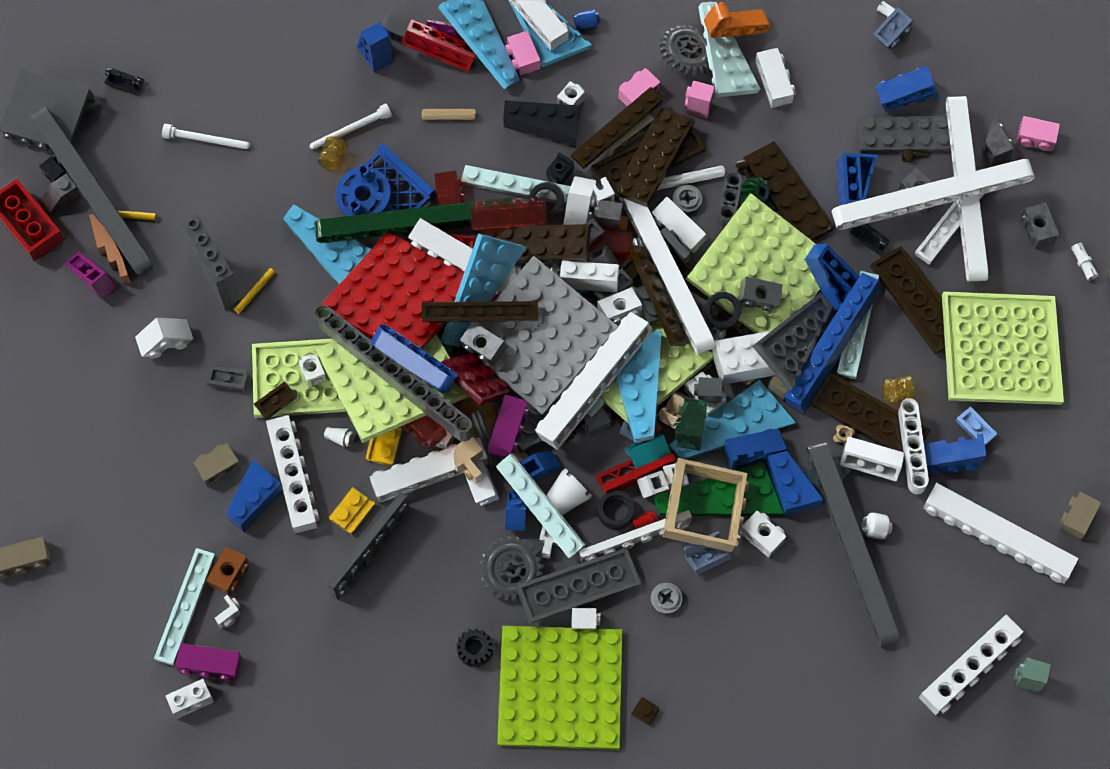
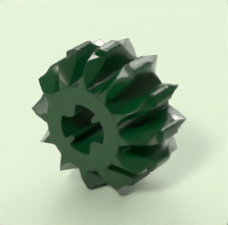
M753 177L745 180V183L742 184L743 189L740 191L743 195L741 199L745 201L752 194L766 205L769 202L768 197L771 195L768 191L770 187H767V181H763L762 177Z

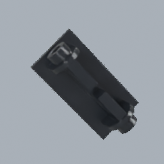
M113 68L105 70L107 78L104 84L137 95L145 81L143 78Z
M868 224L853 227L849 232L877 254H880L890 242L889 239Z

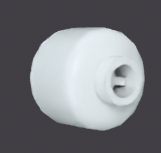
M869 513L863 518L862 531L868 538L882 540L892 532V523L885 514Z

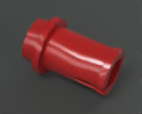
M649 510L646 514L632 519L635 529L658 521L654 511L650 512Z

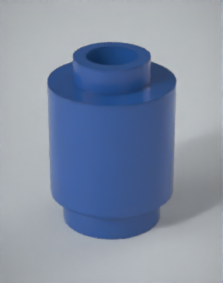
M594 9L577 12L576 15H573L575 29L595 28L597 23H600L599 13H595Z

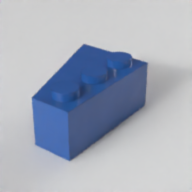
M380 22L361 31L357 41L358 44H356L373 72L393 63L392 43L389 39L391 34L388 28L383 27Z
M928 66L918 67L913 72L900 74L897 78L884 80L876 85L885 111L907 107V103L914 101L920 104L924 102L923 99L931 97L934 100L940 99Z
M841 154L836 162L839 206L865 200L878 155Z
M815 244L806 256L805 261L823 296L832 305V310H839L858 280L859 275L828 244Z
M779 428L767 429L763 432L725 439L723 455L728 468L736 470L761 461L766 462L769 455L784 452L787 449Z
M977 434V438L965 440V437L958 438L959 442L947 443L944 440L924 444L928 474L933 475L940 471L955 473L959 470L972 472L980 469L986 457L983 434Z
M787 451L767 457L766 466L783 510V517L821 507L823 498Z
M252 459L226 512L229 521L244 532L283 492L282 484Z

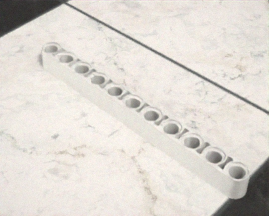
M966 96L947 97L946 113L955 177L974 172L976 169ZM979 195L957 201L968 282L988 280Z
M1021 159L841 205L834 208L831 212L836 228L844 230L1032 181L1035 175L1029 159Z
M619 197L638 237L642 239L650 253L666 293L696 354H700L715 348L714 339L648 207Z

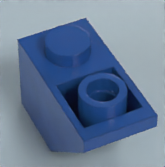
M552 451L536 453L519 462L535 483L561 468Z
M515 490L508 491L505 530L525 531L527 505Z

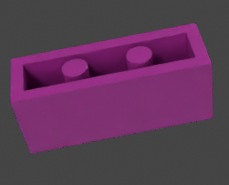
M508 395L504 396L487 453L506 458L511 453H516L518 442L515 441L517 436L521 437L524 428L521 422L522 419H527L529 409H526L527 401Z
M180 643L175 667L182 675L192 676L193 673L199 674L200 677L205 679L219 677L221 681L231 682V680L238 679L242 656L240 652Z

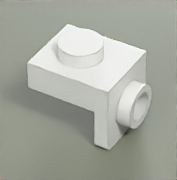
M228 595L224 599L229 608L215 617L221 629L232 626L236 621L235 619L241 615L239 611L241 606L235 598L230 599Z

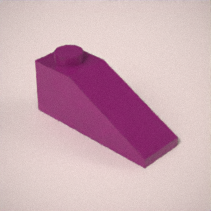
M77 252L65 262V265L101 300L116 289L108 275L82 253Z

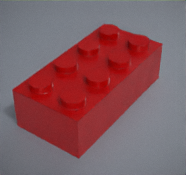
M18 179L0 190V221L33 261H36L64 241L61 231Z

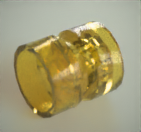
M327 137L323 145V151H321L318 159L319 165L331 171H339L344 161L343 157L346 155L348 144L340 138Z
M910 375L899 376L897 380L893 377L882 379V392L885 402H898L899 398L902 401L908 398L914 399V385Z

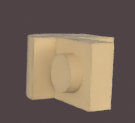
M676 391L657 416L660 417L659 420L676 429L686 416L694 400L680 391Z
M473 437L468 441H462L458 444L454 451V465L458 474L463 471L469 481L473 480L477 484L482 481V473L475 466L474 462L483 457V449Z

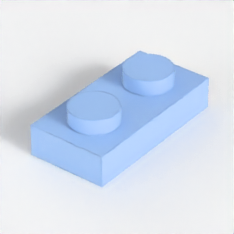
M971 406L956 419V422L973 439L977 438V434H983L985 446L997 436V433Z

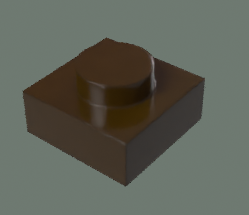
M641 697L631 715L649 725L659 707Z

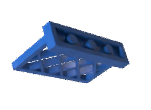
M383 143L378 147V151L364 164V166H371V168L378 171H384L386 178L387 171L397 172V179L388 180L389 183H397V192H392V196L397 195V204H390L389 211H395L393 208L400 210L402 207H409V209H412V207L422 208L429 200L433 201L437 197L434 189ZM379 157L384 160L383 168H374V162ZM408 182L410 184V191H400V183ZM413 194H421L424 197L420 203H412ZM400 195H410V203L400 204Z

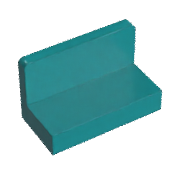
M660 433L654 434V439L642 441L640 444L635 443L624 448L626 455L631 457L635 469L671 454L664 435Z

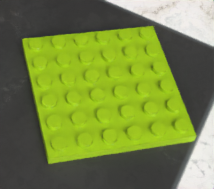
M502 626L497 745L619 750L622 629L574 630L561 627Z

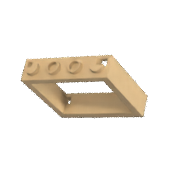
M678 458L674 468L662 537L732 552L735 546L738 547L740 540L738 528H741L743 524L741 510H744L746 505V499L743 497L744 492H747L749 487V481H746L747 473ZM684 473L737 484L728 540L674 528Z

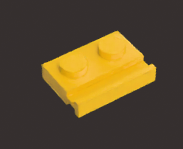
M396 428L371 439L365 458L366 461L393 466L402 428Z
M352 487L330 515L329 520L353 535L376 504Z

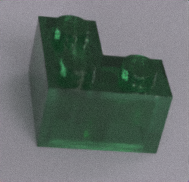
M685 397L684 404L679 405L678 415H681V422L676 423L674 440H678L677 447L700 451L708 401Z

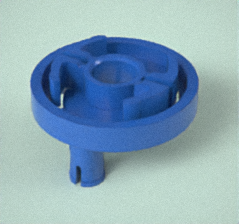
M361 164L358 168L348 171L340 179L336 187L335 197L339 209L345 216L386 212L392 200V189L387 178L380 171ZM369 190L371 195L367 200H358V195L361 191Z

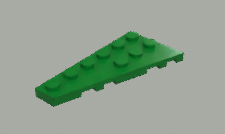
M763 461L735 470L747 473L746 481H749L748 490L744 492L743 498L746 499L745 509L741 510V516L753 515L756 511L766 515L783 516V510ZM708 478L681 487L677 514L689 510L691 515L732 516L737 484ZM670 491L653 496L659 516H666Z

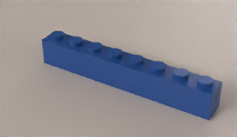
M861 273L803 365L801 373L795 381L794 388L787 391L784 395L789 407L803 414L805 413L881 292L878 279Z

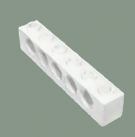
M289 415L267 420L266 424L294 533L318 528L316 521H319L317 509L313 510L311 504L315 503L313 492H308L307 485H311L308 473L304 474L303 468L306 467L304 457H299L298 450L301 449L299 438L295 439L294 432H297L295 422L290 421ZM282 436H289V439L286 441L280 440ZM288 453L294 454L290 459L284 458ZM291 471H298L296 476H289ZM295 489H303L300 494L293 493ZM301 506L307 507L305 512H298Z
M1005 615L923 691L919 699L935 715L940 711L944 714L952 706L950 702L954 698L959 700L966 693L964 689L968 685L974 686L980 680L978 676L982 672L986 674L994 667L992 662L996 659L1000 661L1008 653L1006 651L1008 647L1012 646L1014 648L1022 640L1020 636L1023 631ZM996 637H1002L1005 640V644L997 642ZM982 650L990 651L991 657L984 656ZM968 663L976 664L977 670L970 669ZM954 676H960L963 679V683H957L954 680ZM940 689H946L949 692V696H942Z

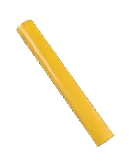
M118 211L124 219L156 220V213Z
M270 268L234 308L235 312L240 314L273 277L276 273L275 270Z

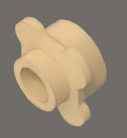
M838 425L833 440L836 443L841 442L845 445L847 437H852L855 431L848 426Z

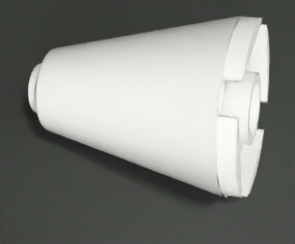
M567 469L560 473L546 495L561 515L566 514L592 497L590 493L585 494L587 490L573 475H566Z

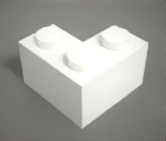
M574 177L568 192L563 225L585 224L592 219L593 213L590 212V208L594 207L596 199L593 191V184L596 185V180Z
M155 318L135 337L141 356L151 357L152 359L160 357L161 353L167 348L183 349L193 340L187 319Z

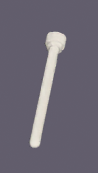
M385 103L379 106L377 112L312 142L310 148L315 150L380 118L381 120H386L392 117L388 105Z
M164 124L162 130V138L165 139L181 137L242 149L250 148V143L178 130L171 124Z

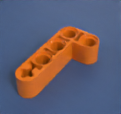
M724 2L715 4L704 19L711 38L762 34L771 28L764 10L729 12Z

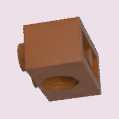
M225 547L206 580L208 585L230 596L232 591L235 592L237 590L241 575H245L248 571L249 561L247 557ZM234 569L232 575L227 576L224 574L226 570Z

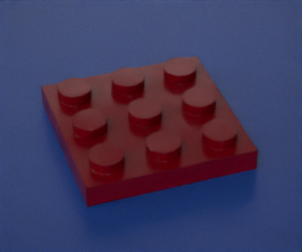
M468 353L442 361L444 365L457 374L454 382L479 406L504 398L505 395L509 396L513 391L505 380L500 379L491 367L485 366L481 362L479 355L476 353Z

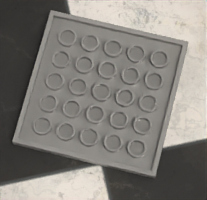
M535 256L530 259L495 301H538V321L476 322L508 344L496 364L491 361L486 363L481 360V362L485 366L491 367L500 379L505 380L514 391L543 416L572 384L575 377L585 369L586 364L594 358L598 349L607 342L610 334L618 328L614 322ZM481 341L479 348L485 347L487 341Z

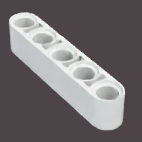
M908 398L901 403L898 415L908 488L913 494L918 495L925 491L929 478L919 406L914 399ZM909 407L913 412H906L904 408ZM911 425L915 430L910 431L906 426ZM909 444H915L918 449H912ZM911 462L919 463L920 467H914ZM914 481H921L923 486H917Z

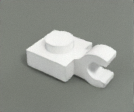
M543 526L539 542L544 543L542 557L550 559L552 546L559 545Z

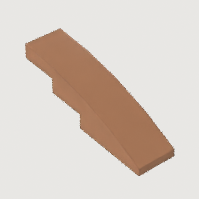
M93 214L89 215L100 255L107 254L112 270H119L123 284L131 283L125 263L115 242L100 221Z

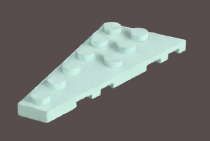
M701 3L698 8L701 24L705 29L703 35L704 39L707 40L706 52L709 68L713 73L712 84L715 85L716 89L714 92L715 98L758 93L761 88L734 36L711 38L704 19L710 9L717 3Z

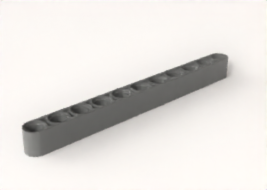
M45 106L30 116L136 274L141 276L153 268L155 265L48 108Z
M321 305L315 309V320L320 330L455 438L463 442L472 438V422L466 415L408 369L374 347L369 338L330 307Z
M826 441L807 446L806 453L876 641L880 647L900 641L896 624Z

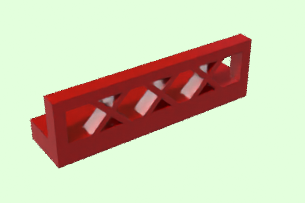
M412 19L401 43L406 47L469 72L476 55L465 41Z
M673 453L638 469L631 466L633 462L629 460L596 475L595 478L605 495L610 491H621L636 484L640 478L662 471L663 466L675 464L676 459ZM624 468L632 470L625 475L619 476L620 471ZM607 476L615 478L605 484L602 481V478Z

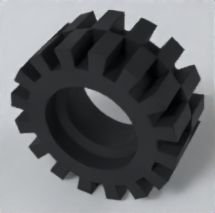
M475 628L473 631L471 629H468V632L464 631L462 636H459L457 642L459 659L464 664L467 663L469 667L475 665V667H478L480 664L482 666L485 665V662H488L493 654L492 639H490L488 633L485 634L484 630L479 631L478 628ZM472 641H478L483 646L482 651L477 655H472L467 650L468 644Z

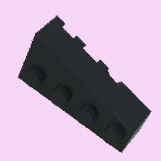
M505 100L504 127L523 133L535 134L539 138L552 139L553 142L559 144L562 142L568 144L569 147L575 148L578 105Z

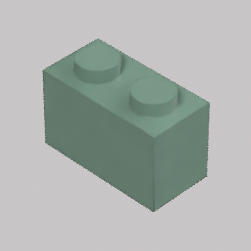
M1026 658L1015 669L1013 680H1016L1015 687L1039 693L1047 684L1051 664Z

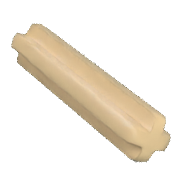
M422 109L423 120H474L476 118L475 109Z

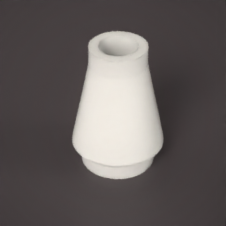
M327 427L324 433V438L343 447H350L355 437L354 432L346 428Z

